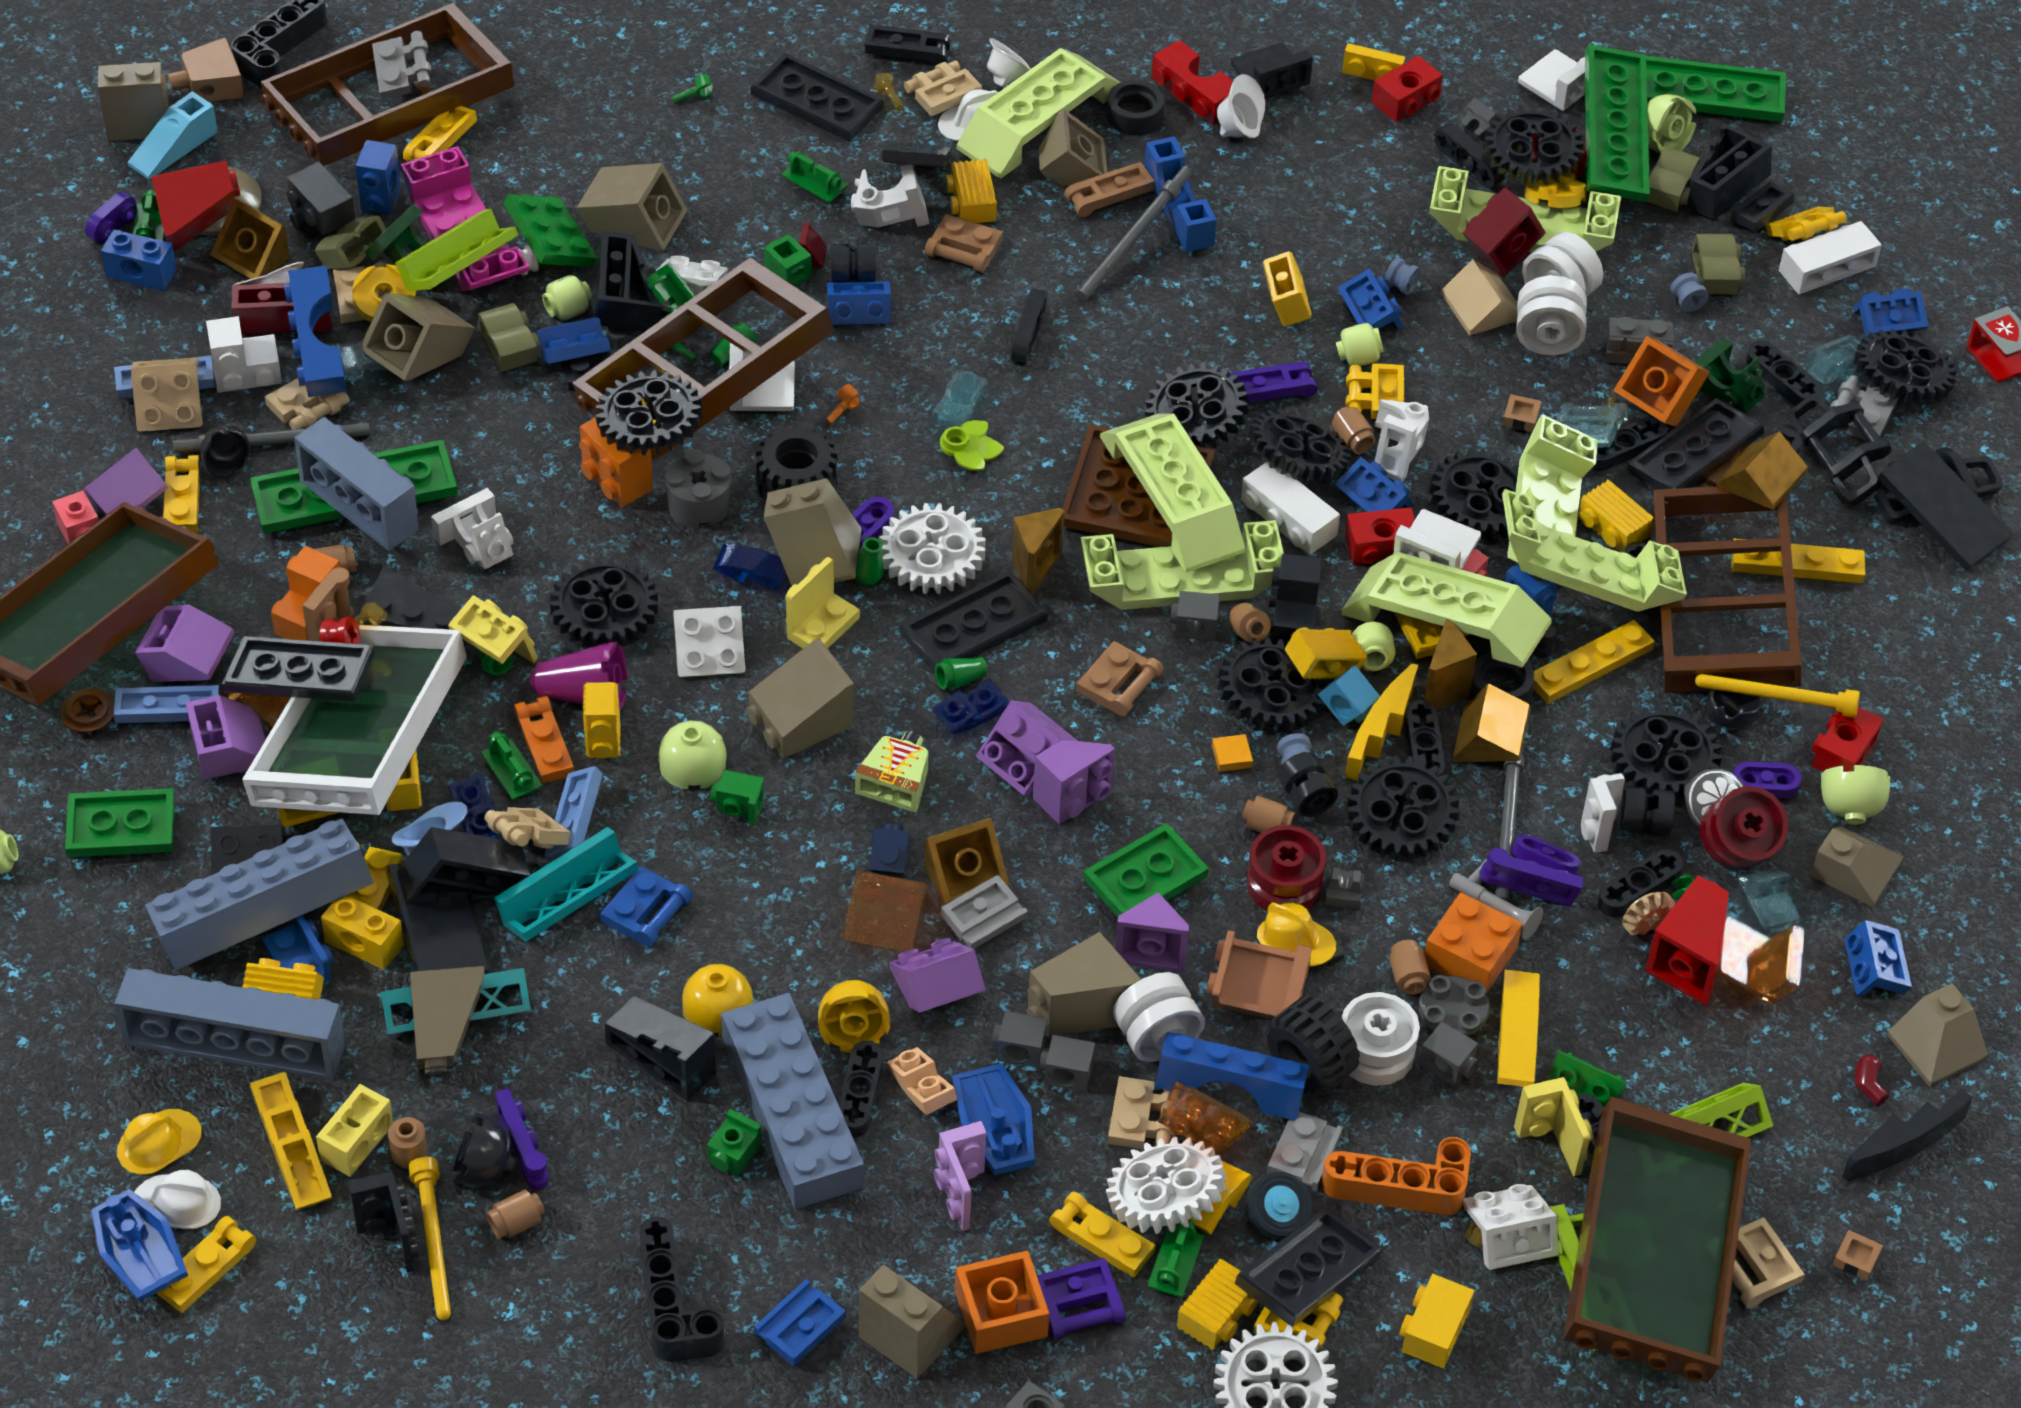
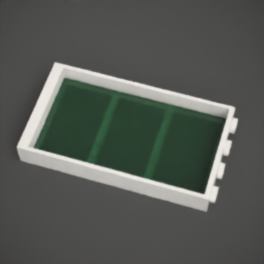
M358 625L360 630L359 644L373 645L375 656L356 701L291 697L242 779L250 805L256 807L380 815L467 658L460 630Z

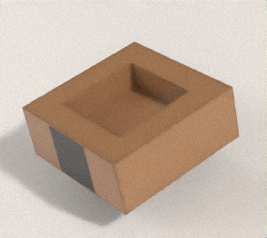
M1510 394L1502 425L1533 432L1542 401Z
M1848 1230L1834 1259L1833 1266L1867 1281L1883 1245Z

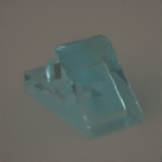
M1774 869L1740 876L1739 882L1766 935L1799 927L1801 920L1787 893L1791 878L1790 874Z

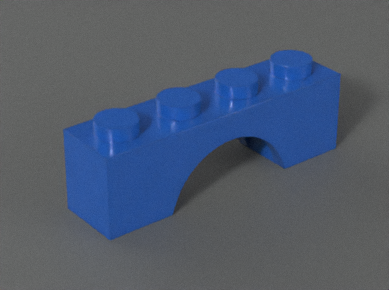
M1175 136L1146 142L1144 167L1154 179V190L1157 196H1159V190L1166 181L1172 180L1181 168L1186 166L1185 156ZM1187 180L1181 187L1182 192L1174 202H1169L1164 210L1184 251L1190 252L1215 245L1217 219L1207 199L1197 200L1195 198L1189 180Z
M327 266L288 271L290 283L284 284L286 302H293L294 311H288L291 331L297 330L298 338L292 339L295 358H301L303 365L296 367L299 386L306 385L308 397L347 392L340 348L322 343L312 333L318 319L334 309Z
M1167 1032L1160 1056L1155 1087L1191 1095L1196 1088L1205 1083L1214 1081L1229 1082L1251 1093L1262 1113L1296 1120L1303 1098L1309 1065L1209 1042L1187 1035Z

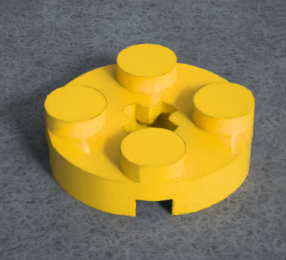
M1571 173L1569 178L1561 175L1559 183L1550 178L1549 185H1545L1542 180H1538L1537 185L1533 186L1531 180L1528 179L1525 197L1536 204H1539V199L1548 200V207H1577L1581 204V200L1583 202L1586 201L1587 186L1585 183L1575 180L1574 173Z
M386 264V267L375 268L374 265L361 271L354 280L352 304L361 317L372 322L382 301L379 298L378 291L384 293L389 290L391 294L416 296V291L407 292L397 266Z

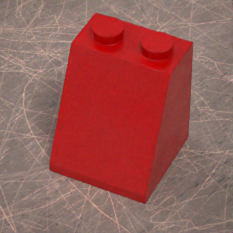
M226 161L151 176L167 242L172 243L173 251H177L227 215L235 197L241 196L235 169L228 170Z
M1698 875L1656 928L1645 971L1706 1006L1710 1002L1721 961L1729 892L1722 889L1717 883L1708 881Z

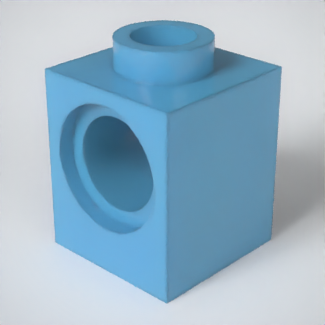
M1356 665L1338 676L1318 694L1343 726L1353 719L1358 723L1364 720L1372 708L1371 705L1380 697Z

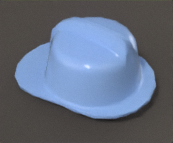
M449 802L434 807L410 825L397 831L392 836V843L403 847L407 856H409L430 827L452 830L468 813L467 806L462 802Z

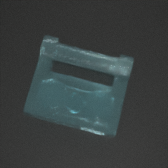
M1564 403L1556 421L1597 439V447H1610L1621 423L1627 421L1629 411L1626 403H1615L1613 406H1577L1576 403Z

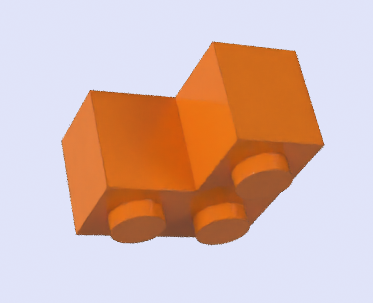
M304 546L297 556H293L289 560L286 573L290 590L282 600H278L274 604L271 611L274 633L285 639L308 641L302 605L329 572L340 567L339 560L307 546Z

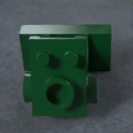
M414 203L368 247L365 253L374 261L384 252L395 264L407 256L403 251L407 246L414 252L426 245L427 243L420 238L414 227V222L423 212Z
M1723 337L1694 361L1710 372L1699 390L1714 400L1717 398L1736 410L1746 413L1765 397L1761 376L1763 370L1760 369L1757 357L1742 371L1735 370L1729 364L1733 343Z

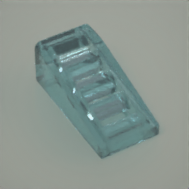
M1849 334L1813 348L1804 364V369L1823 385L1831 383L1857 366L1853 363L1854 354L1858 344L1861 342Z

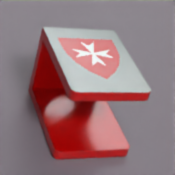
M2008 306L1975 318L1966 346L1997 383L2021 375V320Z

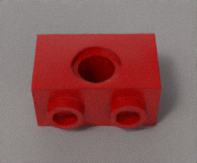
M1418 55L1374 81L1372 103L1393 121L1398 122L1406 116H1411L1425 105L1435 102L1440 97L1443 75Z
M1412 508L1347 514L1345 539L1352 565L1373 564L1393 555L1395 534L1399 527L1402 525L1410 528L1415 521Z
M1858 707L1856 718L1842 716V712L1834 711L1826 727L1828 731L1825 735L1820 733L1812 746L1811 751L1816 753L1812 767L1822 772L1838 766H1843V772L1854 771V765H1862L1878 741L1884 719Z

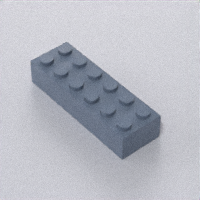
M342 818L337 821L326 822L318 829L305 835L291 837L286 843L271 850L259 851L252 858L239 864L227 865L220 872L207 878L193 880L186 887L175 892L161 894L152 902L145 904V907L176 971L369 886L374 882L362 851Z
M128 968L114 1003L123 1044L333 1081L346 1046L340 1006L325 999L313 1000L297 997L290 993L278 994L262 991L255 987L242 988L226 985L219 981L207 982L191 979L184 975L171 976L159 974L148 969L136 970Z
M790 993L721 1013L722 1039L757 1122L761 1124L762 1134L794 1210L864 1188L863 1160Z

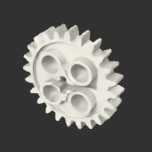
M924 503L923 510L921 511L914 505L911 506V514L901 510L899 511V519L891 517L890 526H883V536L879 537L883 545L884 569H889V578L898 576V585L901 586L906 582H910L911 591L916 589L917 586H922L923 594H926L930 587H934L937 594H940L942 586H946L951 592L954 591V583L964 587L966 586V577L974 580L975 570L981 571L982 561H985L986 539L982 537V528H975V519L966 521L965 511L955 515L954 506H951L947 511H942L941 503H938L935 510H931L927 503Z
M1173 1137L1170 1144H1165L1163 1139L1160 1138L1155 1147L1144 1143L1145 1151L1131 1150L1133 1158H1121L1122 1168H1112L1113 1177L1107 1179L1109 1189H1106L1112 1213L1117 1214L1119 1222L1126 1221L1129 1229L1139 1224L1142 1233L1148 1230L1150 1226H1153L1155 1234H1158L1163 1226H1168L1170 1232H1174L1175 1225L1178 1223L1187 1228L1189 1227L1188 1219L1190 1218L1201 1221L1202 1216L1200 1212L1202 1210L1212 1212L1211 1202H1220L1222 1200L1220 1192L1226 1190L1224 1181L1227 1180L1220 1156L1215 1155L1214 1149L1212 1147L1206 1149L1203 1141L1193 1146L1192 1139L1189 1137L1182 1144H1179L1177 1137Z
M1276 1322L1272 1323L1271 1331L1266 1333L1261 1324H1257L1255 1336H1252L1244 1329L1242 1331L1243 1343L1233 1338L1230 1340V1348L1233 1353L1222 1350L1220 1359L1225 1364H1216L1215 1373L1221 1376V1378L1214 1379L1213 1388L1222 1390V1392L1216 1395L1215 1402L1216 1404H1227L1224 1408H1252L1248 1405L1247 1400L1250 1397L1259 1396L1267 1403L1263 1408H1290L1285 1403V1400L1288 1397L1297 1396L1305 1403L1301 1408H1329L1326 1404H1335L1336 1395L1330 1392V1390L1337 1388L1338 1380L1329 1378V1376L1335 1373V1365L1324 1364L1329 1357L1328 1350L1316 1352L1319 1346L1318 1339L1312 1340L1309 1343L1305 1342L1306 1330H1302L1296 1337L1292 1335V1327L1289 1324L1284 1333L1279 1332ZM1256 1359L1263 1362L1266 1368L1260 1372H1254L1248 1369L1246 1363ZM1292 1359L1298 1360L1304 1368L1301 1371L1292 1372L1284 1366V1363ZM1271 1379H1278L1280 1389H1273L1272 1383H1270ZM1246 1381L1251 1385L1244 1387L1241 1383ZM1306 1381L1309 1383V1386L1305 1387L1300 1383Z

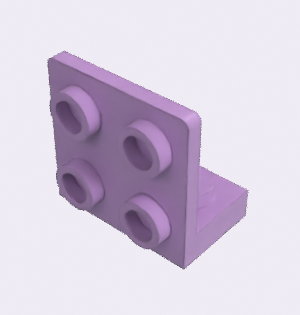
M982 1121L939 1133V1148L934 1151L938 1168L934 1169L936 1184L939 1190L945 1189L948 1196L946 1204L952 1220H958L962 1231L970 1229L971 1188L967 1180L976 1177L980 1173H984L986 1131Z

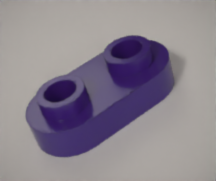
M124 192L115 194L89 217L85 226L86 236L97 243L107 241L114 229H121L127 222H131L135 218L137 213L136 200Z
M883 497L869 498L852 513L861 527L859 550L862 548L865 539L870 537L878 538L883 533V526H890V518H894V507L888 499Z
M1747 761L1738 764L1733 771V775L1744 786L1761 787L1774 794L1776 798H1790L1796 795L1802 780L1799 770L1787 763Z
M1517 836L1512 848L1513 855L1518 859L1533 861L1539 865L1557 870H1565L1574 875H1577L1581 865V861L1576 855L1533 836Z

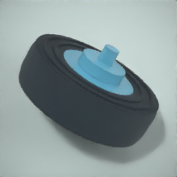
M1271 1172L1258 1178L1249 1188L1245 1198V1212L1250 1224L1258 1233L1271 1239H1284L1310 1219L1312 1200L1308 1189L1297 1177L1285 1172Z

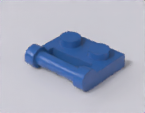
M641 866L600 913L601 922L637 942L651 947L658 940V933L681 906H686L690 902L693 894L685 885L674 884ZM666 897L668 899L651 921L648 924L641 925L660 901Z

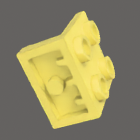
M826 557L819 565H814L808 575L798 585L795 584L788 590L785 597L787 639L801 648H805L812 641L820 638L828 649L860 618L859 608L834 594V560Z
M473 595L448 624L450 630H460L463 640L502 664L513 651L532 663H535L538 659L533 647L535 643L527 633V625L514 615L509 618L503 614L502 610L491 600L486 599L484 602Z
M1564 1077L1524 1086L1514 1124L1518 1137L1523 1138L1531 1135L1538 1137L1553 1130L1573 1176L1581 1175L1584 1161L1588 1157L1589 1141L1592 1140L1593 1135L1590 1123L1587 1119L1583 1120L1579 1112V1100L1576 1092L1573 1089H1569Z

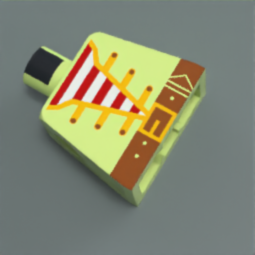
M909 730L904 733L901 740L890 736L882 737L855 772V794L916 813L928 773L929 751L921 747L923 743L922 736L915 731Z

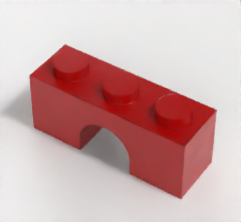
M1180 40L1153 55L1151 78L1175 95L1178 100L1188 105L1200 117H1203L1212 125L1218 123V106L1229 96L1233 80L1221 71L1211 77H1198L1200 55Z

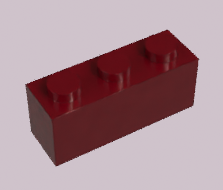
M288 283L232 285L233 317L239 316L241 335L297 332V330L291 331L288 311H294L293 302H286L284 284ZM332 310L318 319L313 331L332 330Z

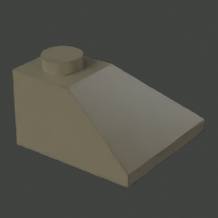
M1065 109L1060 110L1038 149L1039 168L1042 174L1047 178L1053 179L1061 186H1066L1108 173L1104 138Z
M1839 826L1832 828L1817 851L1810 876L1873 907L1901 864L1904 856Z
M1953 983L1924 996L1887 1033L1890 1040L1929 1087L1986 1060L1988 1057L1974 1008Z

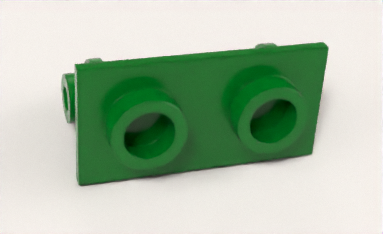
M792 151L788 155L787 162L790 163V167L781 174L785 179L828 203L833 201L848 187V184L840 178L839 173L833 172L820 164L815 166L814 161L804 156L800 151Z
M148 190L142 195V203L137 204L133 234L164 241L165 233L154 190Z
M670 262L646 279L650 284L648 288L653 291L662 304L667 300L671 303L666 308L669 314L695 297Z
M500 732L492 733L489 736V748L481 751L480 754L510 799L513 801L543 788V785L512 739H508L507 735Z
M1561 1051L1557 1052L1548 1078L1549 1081L1564 1077L1570 1090L1573 1089L1577 1095L1588 1094L1595 1097L1603 1107L1606 1106L1611 1097L1618 1099L1619 1095L1623 1094L1627 1082L1622 1080L1621 1075L1615 1076L1574 1057L1571 1052L1566 1054Z
M1188 1219L1189 1227L1187 1228L1178 1223L1175 1225L1174 1232H1170L1167 1229L1147 1288L1183 1298L1204 1240V1235L1196 1233L1195 1223L1191 1219Z

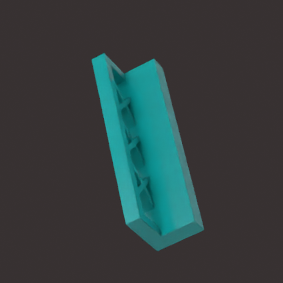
M606 827L496 896L494 900L503 925L527 942L637 872L639 867L635 860L621 851L616 833ZM617 863L622 865L616 870L606 871ZM586 883H594L588 888L578 889ZM557 901H566L560 906L550 907ZM528 919H537L526 927L521 925Z
M524 968L484 974V985L481 994L487 997L489 1001L480 1012L473 1013L471 1021L531 1011ZM519 985L522 1005L507 1007L496 999V996L503 987ZM411 987L382 991L381 999L387 1035L413 1031V1019L409 1024L394 1026L391 1006L408 1004L412 1007ZM497 988L492 996L484 991ZM492 1002L501 1007L498 1009L487 1010Z

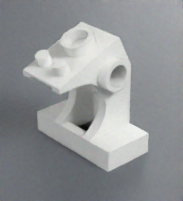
M913 165L901 166L902 179L899 184L892 189L879 191L871 186L868 182L866 169L862 170L860 179H855V186H858L857 193H854L851 197V210L855 212L859 225L882 227L915 218L917 227L929 224L925 200Z
M1380 400L1375 427L1382 430L1375 461L1388 473L1386 475L1387 478L1403 482L1407 477L1410 462L1424 444L1429 422L1427 405H1422L1418 402L1406 403ZM1389 438L1398 441V444L1388 447Z
M488 488L431 516L434 539L440 546L455 539L463 548L465 556L471 564L476 563L482 568L487 569L513 556L511 545L514 542L512 535L505 527L500 512L496 514L495 496ZM470 512L473 513V514H471V515H469V516H467V517H465V518H463V519L460 520V517H462V516H464V515H466V514H468V513H470Z

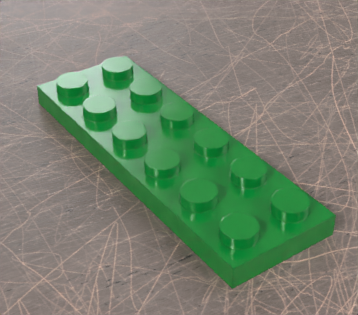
M1588 44L1585 50L1587 191L1618 195L1621 198L1646 202L1650 195L1646 55Z
M1646 56L1647 103L1656 96L1672 94L1692 101L1696 112L1783 122L1786 72Z
M443 440L372 453L378 459L387 461L391 468L399 475L405 476L412 481L416 490V503L458 495L457 485ZM298 468L250 478L263 534L346 518L300 482Z

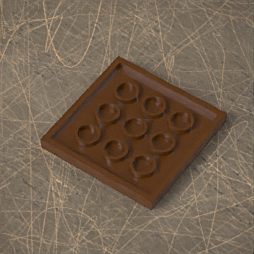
M1090 424L1062 507L1065 510L1064 527L1100 535L1113 534L1114 538L1157 547L1172 546V531L1125 457L1113 459L1101 440L1100 433L1112 428ZM1195 446L1211 470L1215 459V450Z

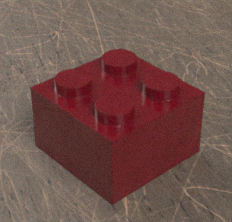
M1504 187L1499 193L1490 198L1486 208L1478 216L1473 217L1468 222L1466 229L1462 233L1477 257L1505 278L1546 232L1532 208Z

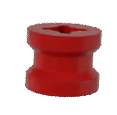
M343 617L340 621L325 619L320 626V641L359 644V626L353 617Z

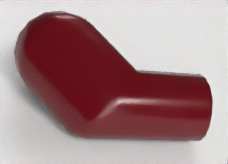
M1867 1054L1862 1056L1856 1064L1854 1083L1876 1107H1879L1889 1098V1093L1877 1082L1878 1070L1882 1069L1880 1059Z

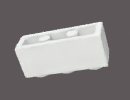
M1859 221L1784 248L1778 271L1798 294H1802L1876 267L1882 244L1865 224Z
M1267 461L1243 478L1241 500L1249 509L1257 512L1266 521L1276 520L1278 530L1288 537L1293 545L1300 547L1307 554L1311 555L1337 536L1340 514L1297 479L1294 480L1288 472L1282 475L1280 474V468H1269L1270 462Z

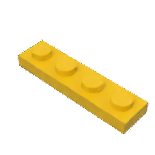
M1733 538V540H1747V539H1736V538ZM1791 544L1794 577L1863 583L1865 578L1864 550ZM1781 551L1732 554V571L1783 576Z
M1632 620L1535 670L1533 689L1549 704L1653 650L1655 641L1635 620Z

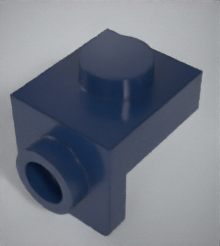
M883 823V829L874 828L870 871L905 875L908 843L910 842L911 835L909 832L903 831L904 826Z

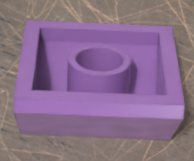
M135 448L83 490L93 509L105 517L123 502L138 508H144L168 489V487L139 450Z
M1156 893L1118 916L1115 950L1128 965L1184 973L1189 925L1159 893Z

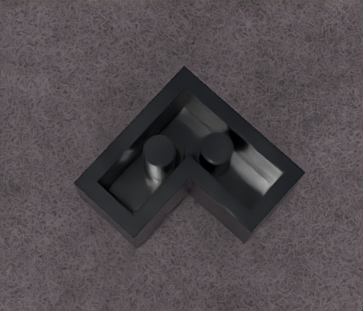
M320 162L287 177L289 191L286 192V195L291 204L292 211L289 215L290 221L296 230H301L309 239L320 234L325 235L355 220L353 197Z
M1282 553L1280 567L1274 566L1271 586L1278 588H1271L1269 607L1275 608V614L1268 613L1271 623L1269 633H1272V645H1277L1278 641L1283 639L1284 647H1286L1297 629L1306 627L1309 630H1313L1322 558Z

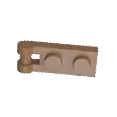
M1138 162L1072 184L1067 187L1064 195L1070 203L1075 204L1074 210L1083 218L1089 216L1096 209L1153 191L1155 181L1142 162Z

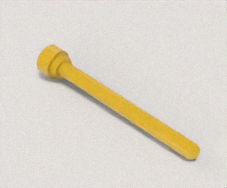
M1700 674L1695 679L1696 685L1702 688L1836 708V712H1842V716L1852 718L1857 716L1860 691L1846 689V692H1839L1837 695Z
M419 1157L409 1163V1174L411 1182L415 1184V1187L420 1192L436 1316L444 1321L450 1318L451 1308L434 1186L440 1177L437 1159L433 1157Z

